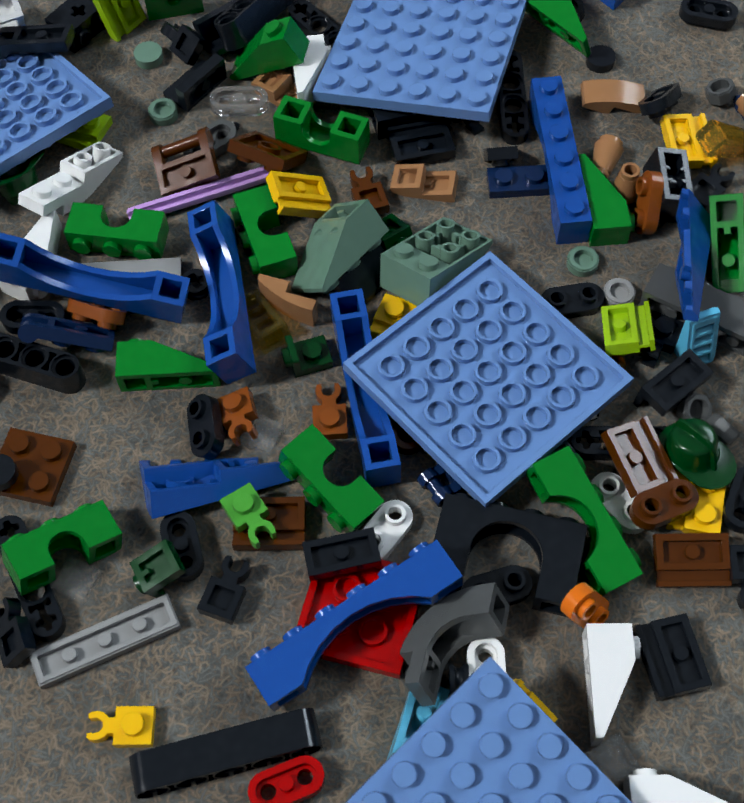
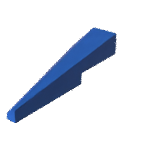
M682 188L676 212L681 247L674 274L683 320L698 322L711 242L710 215L690 189Z
M258 457L214 458L212 460L205 459L204 461L182 463L181 459H173L170 461V464L151 466L150 460L139 461L146 508L152 519L219 501L249 482L255 490H260L291 480L281 471L279 467L280 462L259 464Z

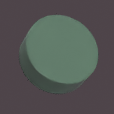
M152 41L140 43L133 52L136 64L142 69H154L161 65L164 59L161 46Z
M168 98L156 99L148 107L151 122L158 126L171 125L177 120L179 115L176 103Z
M577 246L569 251L566 266L573 275L588 277L596 272L599 256L594 249L588 246Z

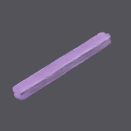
M264 166L130 207L127 209V215L130 220L134 208L163 211L165 214L266 183L265 178L269 172L264 169Z

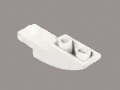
M98 141L61 160L60 172L18 194V204L43 217L54 210L64 216L70 212L73 202L83 203L92 195L121 161L123 152L112 148L108 143Z

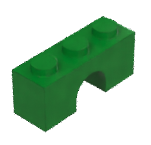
M284 95L273 115L276 139L306 150L360 164L370 144L369 118L340 111L334 124L327 123L315 115L312 102Z
M268 185L233 194L235 207L230 208V213L235 227L241 225L243 230L239 232V237L244 251L248 249L251 251L252 256L248 257V261L253 275L260 273L282 279L297 274V255L288 233L284 232L278 235H267L264 233L267 229L280 225L277 213L278 208L273 202Z
M77 202L72 204L64 229V235L70 250H74L77 253L88 254L96 252L104 253L110 257H119L120 255L133 256L139 260L162 258L169 233L167 218L163 211L134 208L128 223L120 227H110L104 205Z
M311 424L281 450L278 459L281 463L279 467L289 480L293 481L296 479L304 488L303 494L315 507L320 505L328 514L327 520L339 533L343 531L345 533L356 531L382 507L385 500L361 475L346 486L334 485L326 479L323 467L333 459L336 448Z
M103 500L93 504H83L71 514L62 518L49 519L39 528L28 533L15 534L5 543L1 544L2 561L21 596L56 581L55 563L52 555L58 550L64 548L76 549L83 554L90 565L122 548V532Z

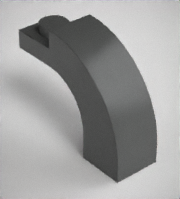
M495 582L467 587L446 596L429 608L416 621L406 636L400 650V655L409 665L405 673V685L421 706L436 704L444 668L448 660L458 649L474 640L504 636L510 605Z

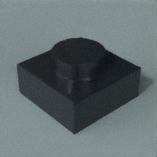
M518 146L483 149L484 161H492V167L511 165L510 159L518 158Z

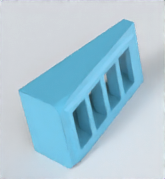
M718 307L700 311L698 322L685 320L674 349L677 358L690 348L705 364L714 360L721 314Z

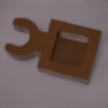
M369 166L366 167V177L358 178L354 170L350 171V183L353 187L351 188V197L353 201L368 199L379 215L389 213V202L381 181L373 183V170Z

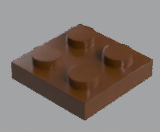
M258 131L229 139L227 148L228 152L237 155L238 160L246 163L257 162L264 165V169L268 172H284L305 163L308 151Z
M10 427L0 454L7 455L13 459L18 468L19 475L14 485L0 491V495L53 507L77 448L75 442Z

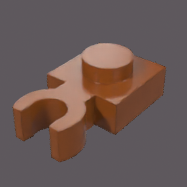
M334 383L335 391L329 396L322 393V386L318 384L315 392L316 399L321 405L312 406L313 425L327 440L348 439L346 403L337 404L341 399L339 383Z
M248 386L218 398L217 400L221 406L223 426L228 431V435L236 446L241 445L240 436L244 432H248L253 440L256 439L258 432L251 421L258 419L253 394Z

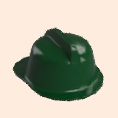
M45 149L0 176V194L10 204L17 205L18 194L39 182L35 165L43 156Z
M680 418L676 423L664 428L659 435V440L672 465L698 487L709 490L722 489L730 484L735 477L737 464L734 455L717 438L714 428L708 422L696 418Z

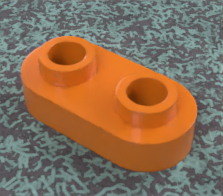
M586 582L579 583L573 587L564 597L560 606L561 612L583 629L586 623H604L610 614L608 611L609 601Z

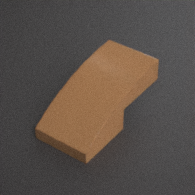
M279 69L259 74L251 82L252 87L259 94L276 106H279L284 95L297 98L292 75Z
M614 79L586 80L580 84L583 108L601 113H610L615 107L632 113H641L638 103L645 98L643 84Z
M424 163L395 164L390 190L392 193L410 198L455 202L459 177L456 170L427 171Z
M259 273L257 280L260 296L268 304L293 320L312 327L315 326L318 318L317 300L292 294L290 281Z

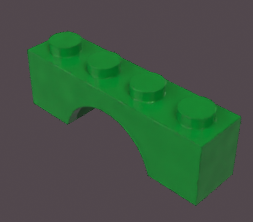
M567 446L533 463L526 471V476L542 504L555 503L567 506L582 518L585 525H588L589 549L579 569L588 585L603 596L642 575L643 572L640 568L641 560L633 548H628L621 536L623 531L620 523L614 516L609 515L603 505L604 497L597 485L591 484L588 479L583 459L578 453H573L570 446Z

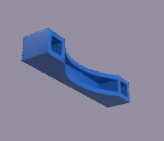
M561 76L531 78L528 103L532 123L539 135L545 158L551 219L556 244L588 242L592 216Z
M213 200L187 212L190 237L203 267L210 296V326L203 338L206 366L226 384H230L255 373L256 365L234 221Z
M0 233L1 282L181 324L188 298L190 278L158 270L150 272H120L95 268L55 255L25 238Z
M362 288L329 294L331 317L342 370L344 361L372 341ZM343 370L365 480L372 488L401 483V461L388 413Z
M438 540L431 544L423 542L409 552L410 558L399 565L396 562L387 565L377 574L378 579L367 586L365 583L357 585L346 594L348 599L336 607L330 604L322 608L315 614V621L304 628L302 625L292 628L282 637L284 640L273 649L269 646L265 647L250 658L252 663L245 668L268 706L274 712L307 690L312 672L323 652L352 623L372 612L392 606L409 604L434 605L463 585V575Z

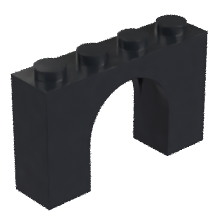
M446 493L434 541H439L464 579L469 555L474 546L482 539L495 534H509L524 540L534 550L539 561V577L532 609L567 617L561 612L560 606L567 593L577 584L588 525L581 524L578 520L571 517L554 518L545 516L541 511L535 509L519 510L510 508L507 504L500 501H494L484 507L478 500L473 499L468 494L455 493L453 495ZM460 586L459 588H457V589L454 590V591H459V590H461L462 586Z

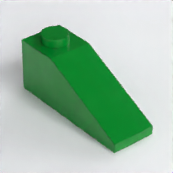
M527 0V14L584 56L589 57L591 54L589 43L571 0Z
M291 16L272 20L266 23L237 55L229 78L236 81L302 64L310 41Z
M579 154L592 216V225L588 238L590 247L627 244L630 232L635 230L634 214L629 213L627 201L587 155Z
M744 193L709 196L712 286L726 293L744 292Z
M136 338L117 342L115 378L121 392L221 386L220 378L206 366L205 360L152 340Z

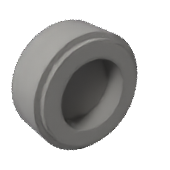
M623 278L609 280L603 289L604 303L607 306L632 303L636 296L634 285Z

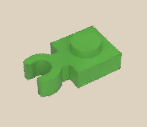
M250 482L219 500L221 507L238 533L248 528V537L255 549L261 547L256 537L259 532H268L273 540L277 538L274 525L270 521L264 520L265 517L269 516L268 508Z

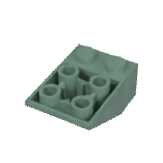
M368 199L336 203L314 223L291 288L294 293L310 294L332 291L338 286V279L345 272L355 269L361 263L360 258L366 252L374 250L381 244L382 240L380 238L389 229Z
M442 217L381 253L380 287L418 306L483 257L491 247L493 240L475 230H470L456 223L452 219Z

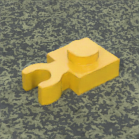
M116 706L115 717H108L101 711L89 713L88 718L91 721H101L103 723V727L99 732L86 734V738L90 742L101 743L107 740L109 736H113L112 745L115 748L153 747L156 708L154 706Z

